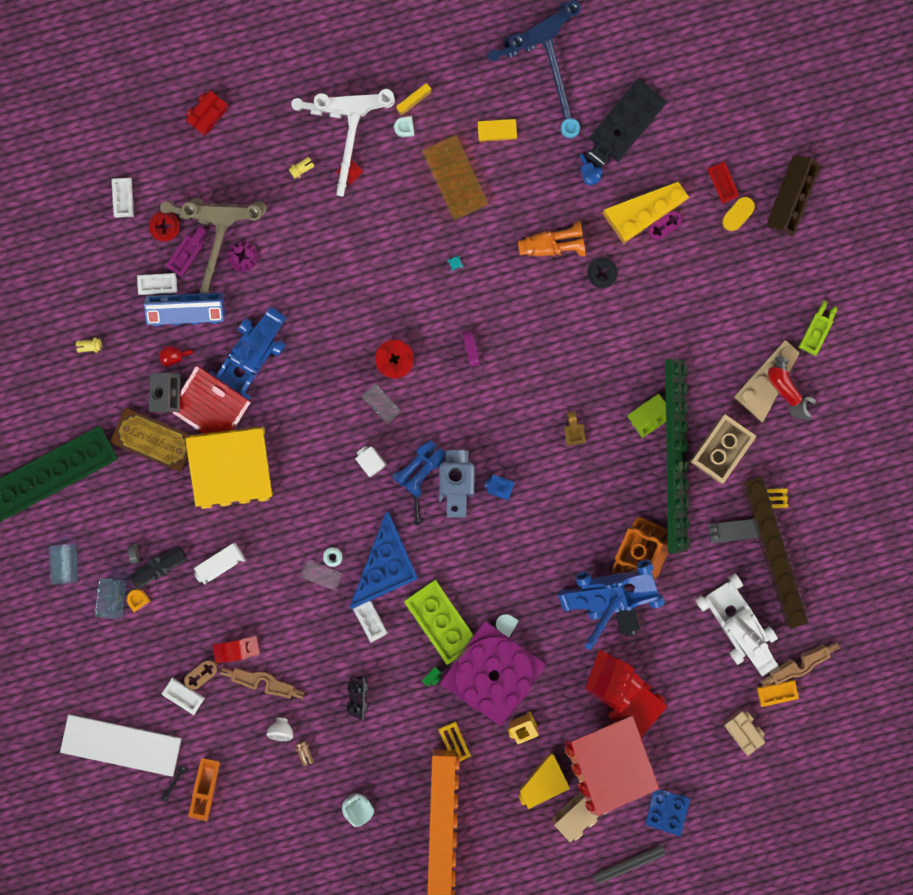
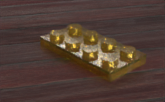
M457 135L422 150L423 156L454 221L489 205Z

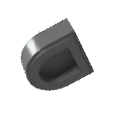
M137 543L128 545L127 551L130 562L132 564L141 562Z

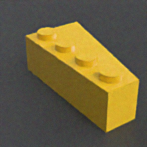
M676 182L604 209L602 214L622 243L625 244L660 218L688 200L689 196L680 183Z

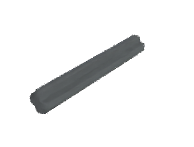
M659 845L597 872L593 875L596 884L599 885L665 856V851L662 845Z

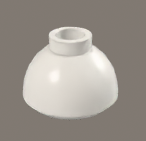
M276 718V722L271 724L267 730L266 735L268 738L277 741H290L293 739V730L287 723L288 720L286 718Z

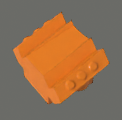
M638 516L633 522L631 529L628 528L615 556L616 561L613 566L612 575L638 570L637 563L648 559L652 562L654 568L652 574L655 580L660 574L665 558L669 554L668 529Z

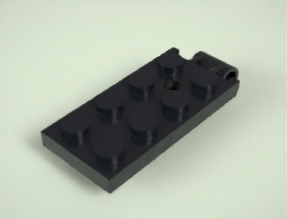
M637 78L588 138L596 145L586 157L601 168L610 157L618 163L667 104V101ZM619 130L621 135L615 136L614 131Z

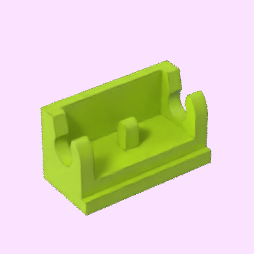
M659 394L627 415L641 438H644L666 422V402Z

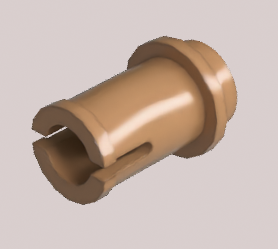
M306 740L297 742L295 744V751H298L302 766L308 765L306 757L308 762L312 764L314 760L308 748L309 743Z

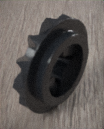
M597 258L588 266L587 277L589 282L597 288H607L617 279V267L608 258ZM598 268L601 270L609 268L605 273L608 280L602 276L596 279L599 273Z

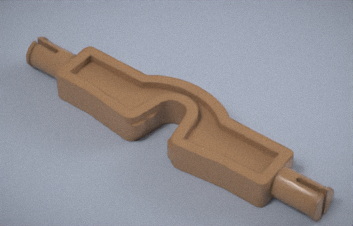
M837 642L827 647L822 644L802 653V664L800 666H797L794 660H788L781 666L771 670L770 676L760 680L765 688L772 683L778 685L792 677L804 676L815 665L829 659L830 653L840 649Z
M222 667L220 675L230 677L232 682L244 685L250 689H257L260 680H264L266 682L265 693L288 699L291 696L302 700L304 698L305 692L294 689L292 684L276 680L273 675L267 672L258 671L252 673L239 668L230 670Z

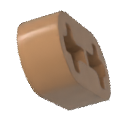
M206 660L191 671L184 680L186 687L196 690L212 678L218 670L215 661ZM205 664L213 666V673L207 672L203 675L202 671L206 669ZM199 674L201 678L196 681L198 685H191L189 683L191 680L190 676L194 678Z

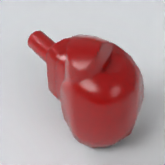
M164 346L163 350L159 352V360L164 367H169L172 364L181 362V357L191 355L193 351L191 349L180 352L179 348L175 349L173 346Z

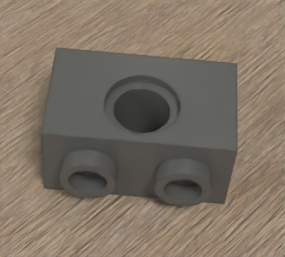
M150 373L149 412H180L181 374Z

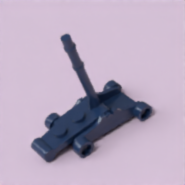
M575 0L559 4L556 12L520 34L507 36L503 41L504 49L498 51L495 49L489 50L486 53V59L493 62L503 55H507V58L518 55V50L525 49V52L536 49V44L542 43L548 54L556 85L555 89L558 92L564 119L571 118L572 116L554 51L553 37L559 33L563 23L572 16L579 14L581 6Z

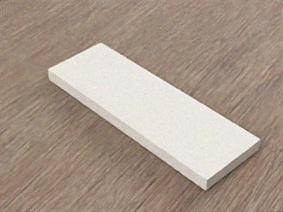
M69 714L60 753L173 777L182 738Z

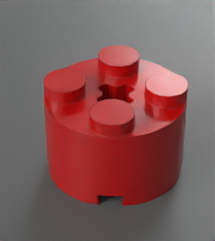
M389 340L384 342L376 351L375 363L380 373L385 377L401 379L412 370L414 356L411 348L403 341ZM392 355L400 357V359H398V364L395 365L394 362L390 363Z

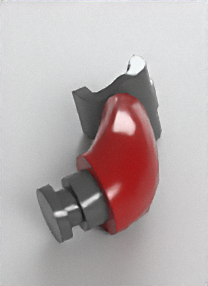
M775 357L774 361L776 363L768 369V380L774 389L790 404V413L795 419H812L806 406L807 404H815L816 399L811 397L802 398L792 383L789 372L786 371V364H788L789 360L783 357Z

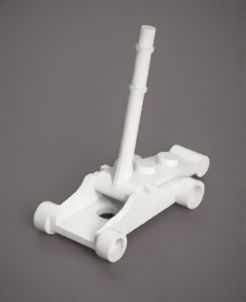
M384 89L379 94L330 98L321 93L314 98V104L303 102L299 98L294 99L291 103L292 108L296 111H302L303 109L311 110L310 114L322 116V112L330 113V117L341 118V115L348 116L349 128L339 182L337 184L336 195L344 197L345 187L347 186L346 181L349 166L351 165V154L360 116H365L373 109L391 108L395 103V98L389 89Z
M734 573L728 577V582L705 597L700 595L695 601L703 612L710 608L734 645L735 649L730 651L729 654L737 665L744 661L743 657L747 655L763 677L778 667L766 642L770 641L772 643L778 638L770 626L763 630L756 616L738 592V589L743 584ZM732 605L735 607V615H726L725 609L727 606Z

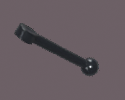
M414 496V524L418 526L421 524L418 512V498Z
M185 766L179 767L174 781L167 792L161 796L163 802L168 801V796L180 776L186 772Z

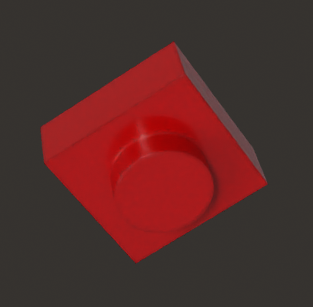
M350 160L351 165L349 166L346 181L350 186L363 173V170L352 160ZM341 167L336 171L338 175H340Z

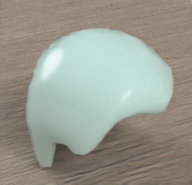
M359 793L349 795L342 804L344 817L354 827L362 826L374 814L371 803L364 795Z

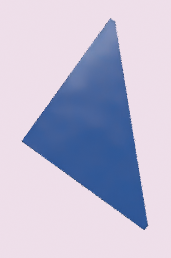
M386 512L349 606L350 609L418 579L389 512Z

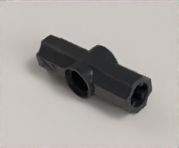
M180 546L175 547L168 553L152 559L146 563L147 565L130 574V580L139 589L154 579L157 580L171 572V569L187 561L186 554Z

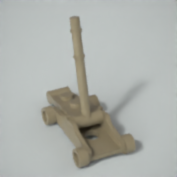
M193 198L183 204V206L176 205L171 200H166L160 205L163 213L174 212L180 214L179 217L190 220L192 217L198 219L199 223L206 225L213 223L216 225V236L207 268H205L206 271L199 294L209 292V285L215 272L214 268L227 227L237 220H258L267 211V206L263 201H256L252 205L203 203L201 199Z

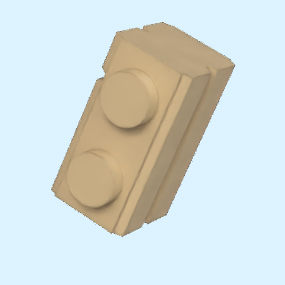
M739 709L724 720L722 724L748 756L766 742L763 739L765 734L759 726L756 728L751 723L753 718L747 711L743 712Z

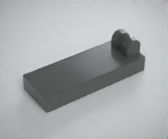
M752 519L708 524L710 543L758 538Z

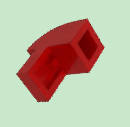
M257 636L212 644L215 663L237 661L260 655Z

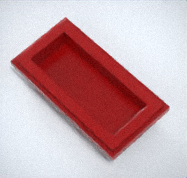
M725 161L707 168L722 204L740 197Z

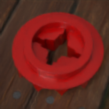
M160 211L150 219L149 231L156 240L167 242L173 240L179 234L180 224L178 218L171 212L163 213ZM164 219L167 225L172 226L167 228L165 233L163 229L157 228L163 225Z

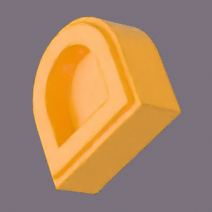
M140 589L132 590L127 595V603L133 612H136L150 602L146 593Z

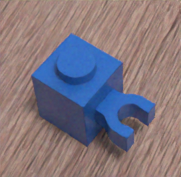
M492 475L491 478H487L484 488L487 489L486 493L509 500L515 482Z

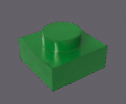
M434 667L422 682L428 687L436 686L441 680L443 672L438 667Z

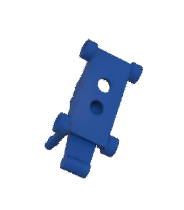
M270 307L255 328L252 327L253 322L245 318L238 328V331L243 336L226 358L218 374L213 371L209 373L248 400H251V396L246 394V391L270 355L274 354L279 357L286 347V344L282 341L275 342L273 339L287 317ZM236 367H240L245 371L243 377L238 378L235 376L234 370Z
M646 559L638 562V570L593 579L589 572H580L576 575L575 579L577 585L581 586L582 589H562L557 593L563 611L587 609L590 619L596 620L601 618L587 639L586 649L591 650L597 643V639L602 631L605 630V626L613 612L617 613L620 610L624 611L626 609L628 611L645 603H649L651 608H659L665 604L663 595L658 592L652 574L654 568L651 560ZM631 583L635 586V589L628 591L624 588V585Z

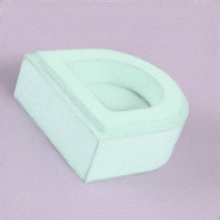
M412 116L399 118L395 122L394 130L399 137L415 136Z
M503 614L497 618L496 627L500 632L509 637L519 620L511 615Z

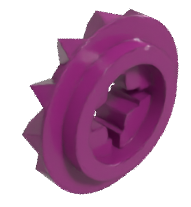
M239 241L228 250L227 260L234 270L247 272L256 265L258 253L256 248L249 242ZM245 249V255L248 256L250 260L243 259L240 263V258L237 255H235V253L241 254Z

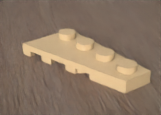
M786 340L781 343L734 396L761 423H763L778 395V392L768 380V369L776 363L774 361L775 357H783L789 360L788 364H786V371L790 372L799 355V352Z

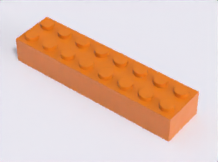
M432 749L428 895H455V890H451V887H455V871L452 868H456V851H452V849L456 848L457 832H453V829H457V813H454V809H458V794H454V790H458L459 775L455 774V770L459 771V755H456L455 750Z

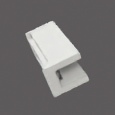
M233 543L195 567L196 572L194 575L200 583L206 584L238 564L239 561L245 562L247 560L237 544Z

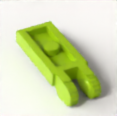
M824 300L820 304L817 313L814 314L798 348L814 356L818 354L838 310V307L833 306L827 318L822 316L827 307V302Z

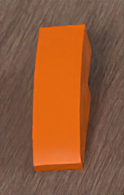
M201 758L192 794L189 818L208 822L220 762Z

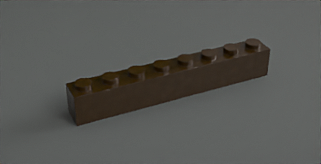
M756 475L741 480V486L758 535L785 626L792 629L807 624L808 619L763 476Z

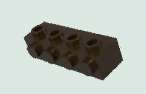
M792 156L773 209L768 217L766 227L775 233L795 236L821 164L809 157Z

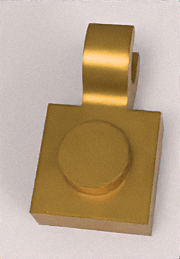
M575 411L567 412L569 426L564 427L566 445L586 443L583 424H577Z

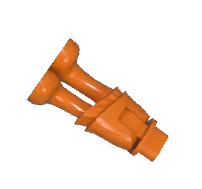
M581 221L574 222L573 226L566 230L551 232L550 230L546 232L545 230L530 237L527 236L524 240H518L520 255L555 256L557 254L561 256L562 251H576L579 256H586ZM566 238H582V239H577V240L569 241V242L556 243V240H560V239H566Z

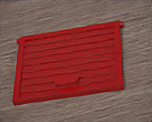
M197 365L180 392V412L172 413L203 434L235 429L251 401Z

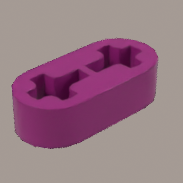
M673 211L660 218L649 227V237L657 241L670 234L681 225V215ZM669 216H671L672 218H677V225H674L673 223L669 226L666 225V223L670 220ZM661 226L664 227V229L660 232L661 236L657 234L653 235V227H656L657 229Z
M472 330L464 331L462 335L470 367L479 366L480 363Z

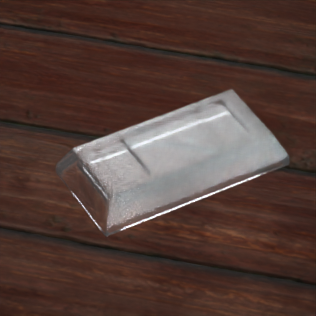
M376 383L361 396L387 424L401 412Z
M307 559L300 577L336 591L343 573Z

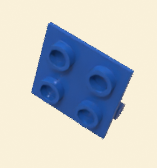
M661 789L654 791L645 825L681 837L691 799H688L685 795L679 796Z

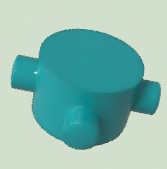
M459 255L451 259L448 258L447 262L450 264L451 271L463 267Z

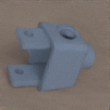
M446 451L445 462L441 463L439 467V501H442L443 497H447V518H466V498L474 497L475 467L474 464L469 463V451ZM459 471L462 474L461 480L458 482L451 481L449 478L450 472ZM456 506L458 511L453 512L451 508Z

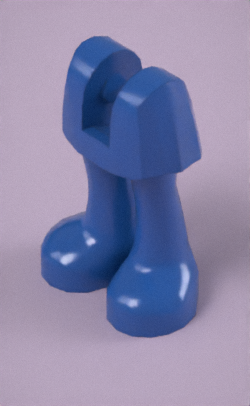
M431 440L416 449L417 456L404 469L396 471L391 476L418 499L422 495L420 488L422 481L434 468L439 469L440 464L445 459L446 451L441 448L436 450L431 458H429L436 448V444ZM423 462H426L424 466L409 480L413 472Z

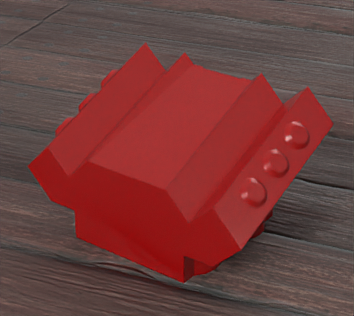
M599 649L588 678L586 691L605 705L621 713L628 707L634 695L641 690L644 681L628 663H624L619 658L616 659Z

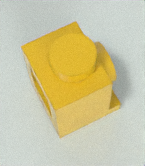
M530 711L522 717L509 721L508 733L511 739L514 738L517 744L539 736L538 726Z

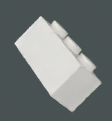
M365 446L357 452L358 457L355 459L369 477H373L387 466L374 447L368 448V446Z

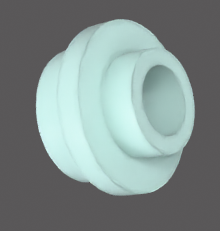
M328 548L323 554V560L328 566L335 567L341 563L342 553L337 548ZM331 553L336 554V560H330L329 556Z

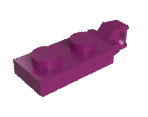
M200 226L195 234L191 232L189 235H186L166 264V267L180 277H183L204 247L205 241L203 239L208 231Z

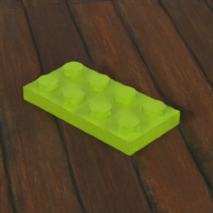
M435 579L406 599L404 603L448 665L457 658L473 636V633Z

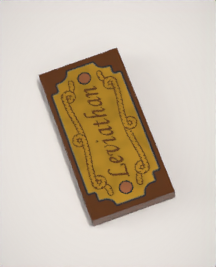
M125 407L110 443L182 473L188 459L185 438L190 434Z

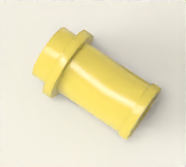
M306 157L296 165H291L289 171L294 179L300 178V175L314 168L313 163L305 166V164L311 161L309 157Z
M96 337L93 340L76 341V347L83 346L76 348L78 353L88 351L98 353L99 350H102V342Z

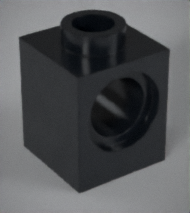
M635 607L628 611L626 609L615 613L621 634L631 636L637 634V630H641Z

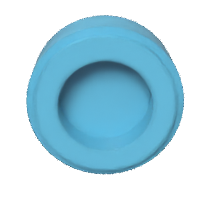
M569 118L563 121L561 133L564 137L572 139L579 134L580 125L577 120Z

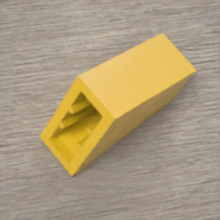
M552 751L546 755L519 788L521 794L518 797L522 805L526 804L528 809L570 789Z

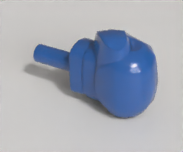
M581 154L580 158L584 166L580 169L584 183L588 186L599 183L603 174L601 167H594L593 163L588 164L585 155Z

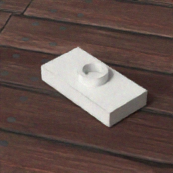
M132 178L112 179L114 218L134 217Z
M176 273L137 275L138 295L177 293Z
M371 601L353 608L371 643L388 634Z
M175 678L170 680L162 693L163 696L193 715L205 699L195 691L188 689Z

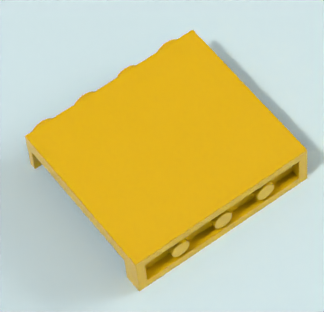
M264 426L189 435L185 438L195 506H201V509L211 508L212 504L228 506L231 505V502L239 501V504L251 502V499H258V501L270 500L269 497H272L274 493L271 487Z

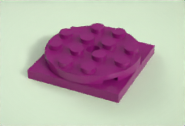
M483 620L439 683L464 700L472 708L478 710L499 726H502L514 708L525 698L530 686L546 664ZM493 670L498 671V678L490 680L489 673Z

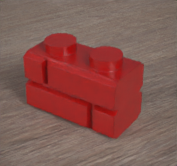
M210 90L207 93L201 94L198 99V105L188 110L186 113L187 118L185 119L188 124L204 137L229 109V106Z

